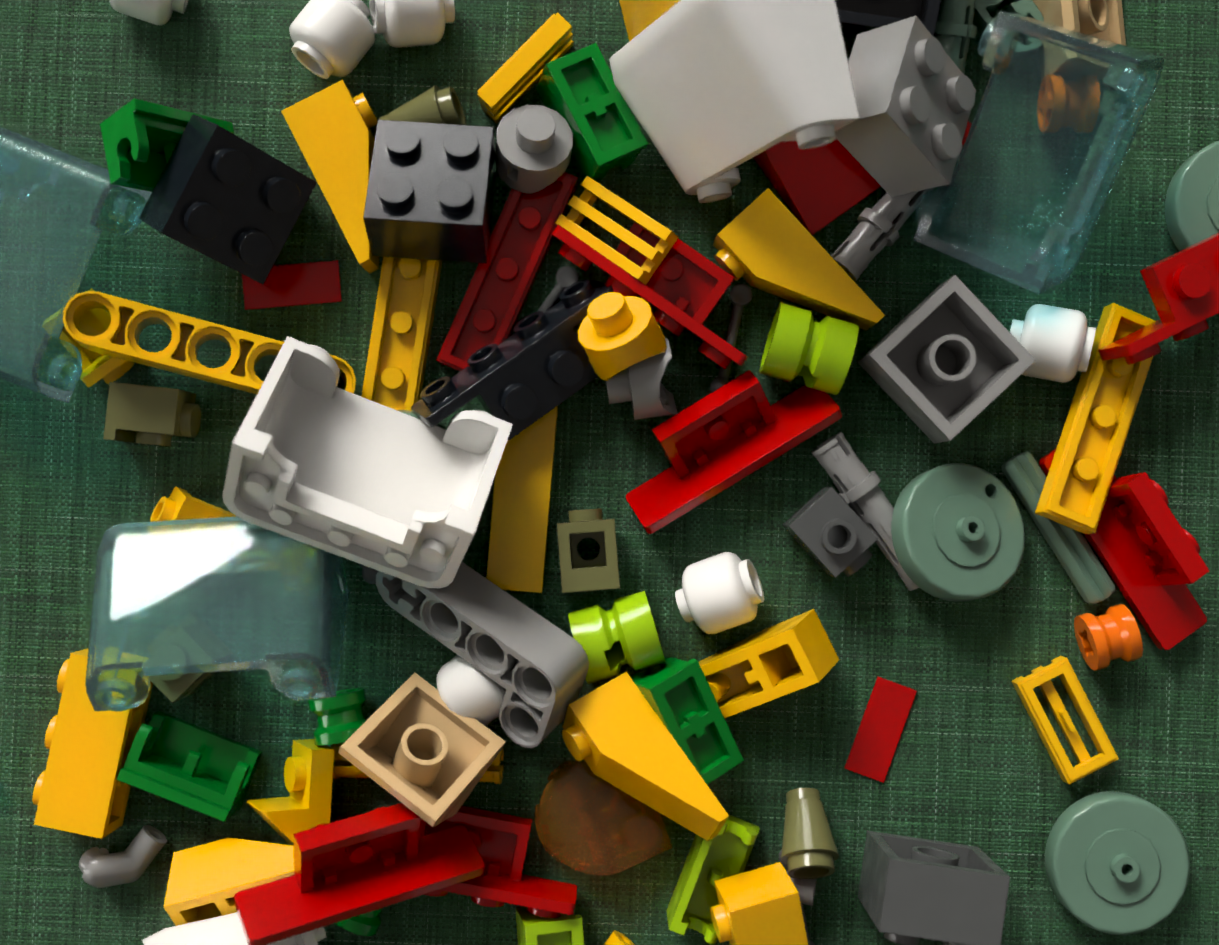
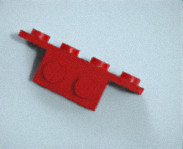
M635 222L629 230L652 247H655L660 240ZM557 225L552 235L564 242L558 252L585 272L592 263L611 275L604 284L605 286L612 285L613 291L621 293L624 297H638L639 295L657 307L653 315L658 323L678 337L687 328L704 341L698 348V351L724 369L728 367L732 360L743 367L748 356L703 326L734 282L735 277L680 239H677L645 285L569 231ZM621 241L616 251L640 267L647 259V257Z
M1219 233L1140 270L1160 319L1100 348L1098 352L1102 361L1124 357L1127 365L1134 364L1160 353L1162 350L1159 342L1171 336L1174 341H1179L1199 334L1209 328L1206 319L1219 313Z
M748 370L651 429L671 467L627 493L625 498L648 534H653L842 418L841 410L828 393L806 387V385L770 406L760 382Z
M1056 449L1039 460V465L1046 476ZM1146 472L1118 478L1114 475L1096 532L1084 535L1156 647L1160 650H1169L1207 622V617L1185 584L1194 583L1210 570L1199 555L1200 547L1196 539L1180 526L1169 509L1168 497L1158 483L1150 479Z
M398 803L294 833V875L237 892L235 894V907L248 945H268L480 877L484 874L485 863L465 826L459 825L419 837L420 817L403 803Z
M461 806L456 815L434 827L420 818L419 837L459 825L465 826L485 863L482 876L424 895L438 897L445 896L448 892L471 896V900L474 903L485 907H501L505 903L527 907L530 913L539 917L558 918L561 914H574L577 885L522 874L533 819Z

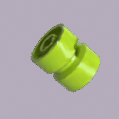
M780 302L768 333L759 373L788 382L798 375L803 376L806 387L837 395L845 382L853 359L859 325L828 315L820 322L814 321L811 310Z
M645 591L614 599L612 609L607 611L597 604L568 613L572 636L581 644L588 657L589 668L585 678L587 684L618 676L621 665L628 664L634 670L665 662Z

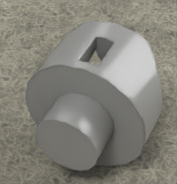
M527 104L514 108L501 119L496 132L495 164L500 178L509 187L527 194L538 192L554 183L566 171L571 160L573 132L567 120L557 111L543 105Z
M665 338L667 346L665 353L638 362L606 381L609 404L631 401L634 420L678 414L673 394L661 383L666 366L672 359L668 338Z

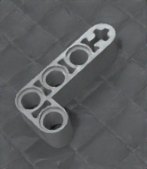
M461 562L453 582L449 586L440 589L418 586L386 573L377 572L376 586L378 592L391 608L506 689L499 711V720L502 729L514 743L525 748H534L565 720L568 705L578 700L589 668V661L585 650L573 637L463 562Z

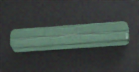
M1022 452L1008 459L1002 465V472L1083 600L1088 604H1096L1110 597L1115 592V585L1083 534L1035 514L1046 476L1033 455L1029 452Z

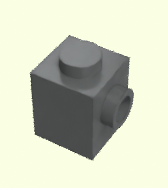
M832 487L822 488L782 524L827 575L835 578L841 572L849 577L863 567L873 556L868 548L879 539Z

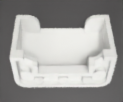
M680 0L609 59L616 88L684 192L688 195H697L700 203L714 202L730 197L732 195L731 188L741 182L739 169L736 167L779 142L797 141L800 149L820 147L836 140V130L859 119L835 0Z
M287 336L232 442L222 495L223 503L230 512L246 522L415 585L435 589L449 586L453 582L475 535L513 424L496 418L482 410H468L456 413L450 420L447 430L436 425L429 427L418 418L338 388L339 367L330 354L319 346L310 345Z

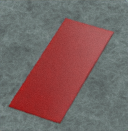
M338 260L273 266L264 284L242 274L245 310L342 302Z
M877 676L844 769L884 783L917 690Z

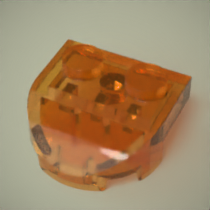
M584 759L582 761L568 760L558 766L548 776L547 780L549 782L543 791L540 804H537L535 807V825L545 850L555 860L565 866L590 875H613L673 848L661 814L596 776Z

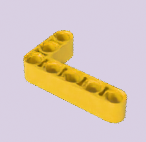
M85 291L76 294L68 300L63 310V323L66 331L82 347L90 351L253 394H258L264 382L255 373L254 369L257 361L267 355L277 356L284 343L283 341L98 291ZM94 308L108 311L111 315V323L104 333L97 336H87L81 333L79 328L80 319L85 312ZM161 324L172 332L171 341L165 349L158 352H148L140 347L139 336L147 326ZM220 340L226 343L231 350L228 362L218 368H208L202 365L197 360V352L206 341ZM330 354L339 367L340 376L344 382V390L354 394L356 377L353 368L345 360Z

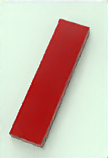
M564 172L554 183L533 194L511 189L489 239L487 263H479L436 359L438 363L460 372L469 366L467 360L477 350L489 344L495 343L499 345L511 336L555 237L552 235L557 227L555 222L561 214H565L568 203L577 187L578 177Z

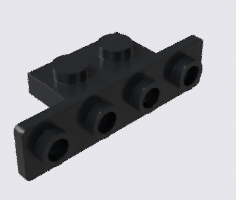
M588 279L580 280L570 285L560 294L559 298L561 301L546 312L538 311L524 317L514 326L515 333L499 345L495 343L486 345L473 353L467 360L468 367L452 378L448 376L442 377L426 386L420 393L422 399L412 405V411L421 421L429 427H433L477 396L486 412L513 424L508 440H511L598 377L589 362L584 348L579 342L574 327L581 323L588 315L587 309L589 304L595 298L608 292H614L612 285L605 286V283L595 280L589 281Z

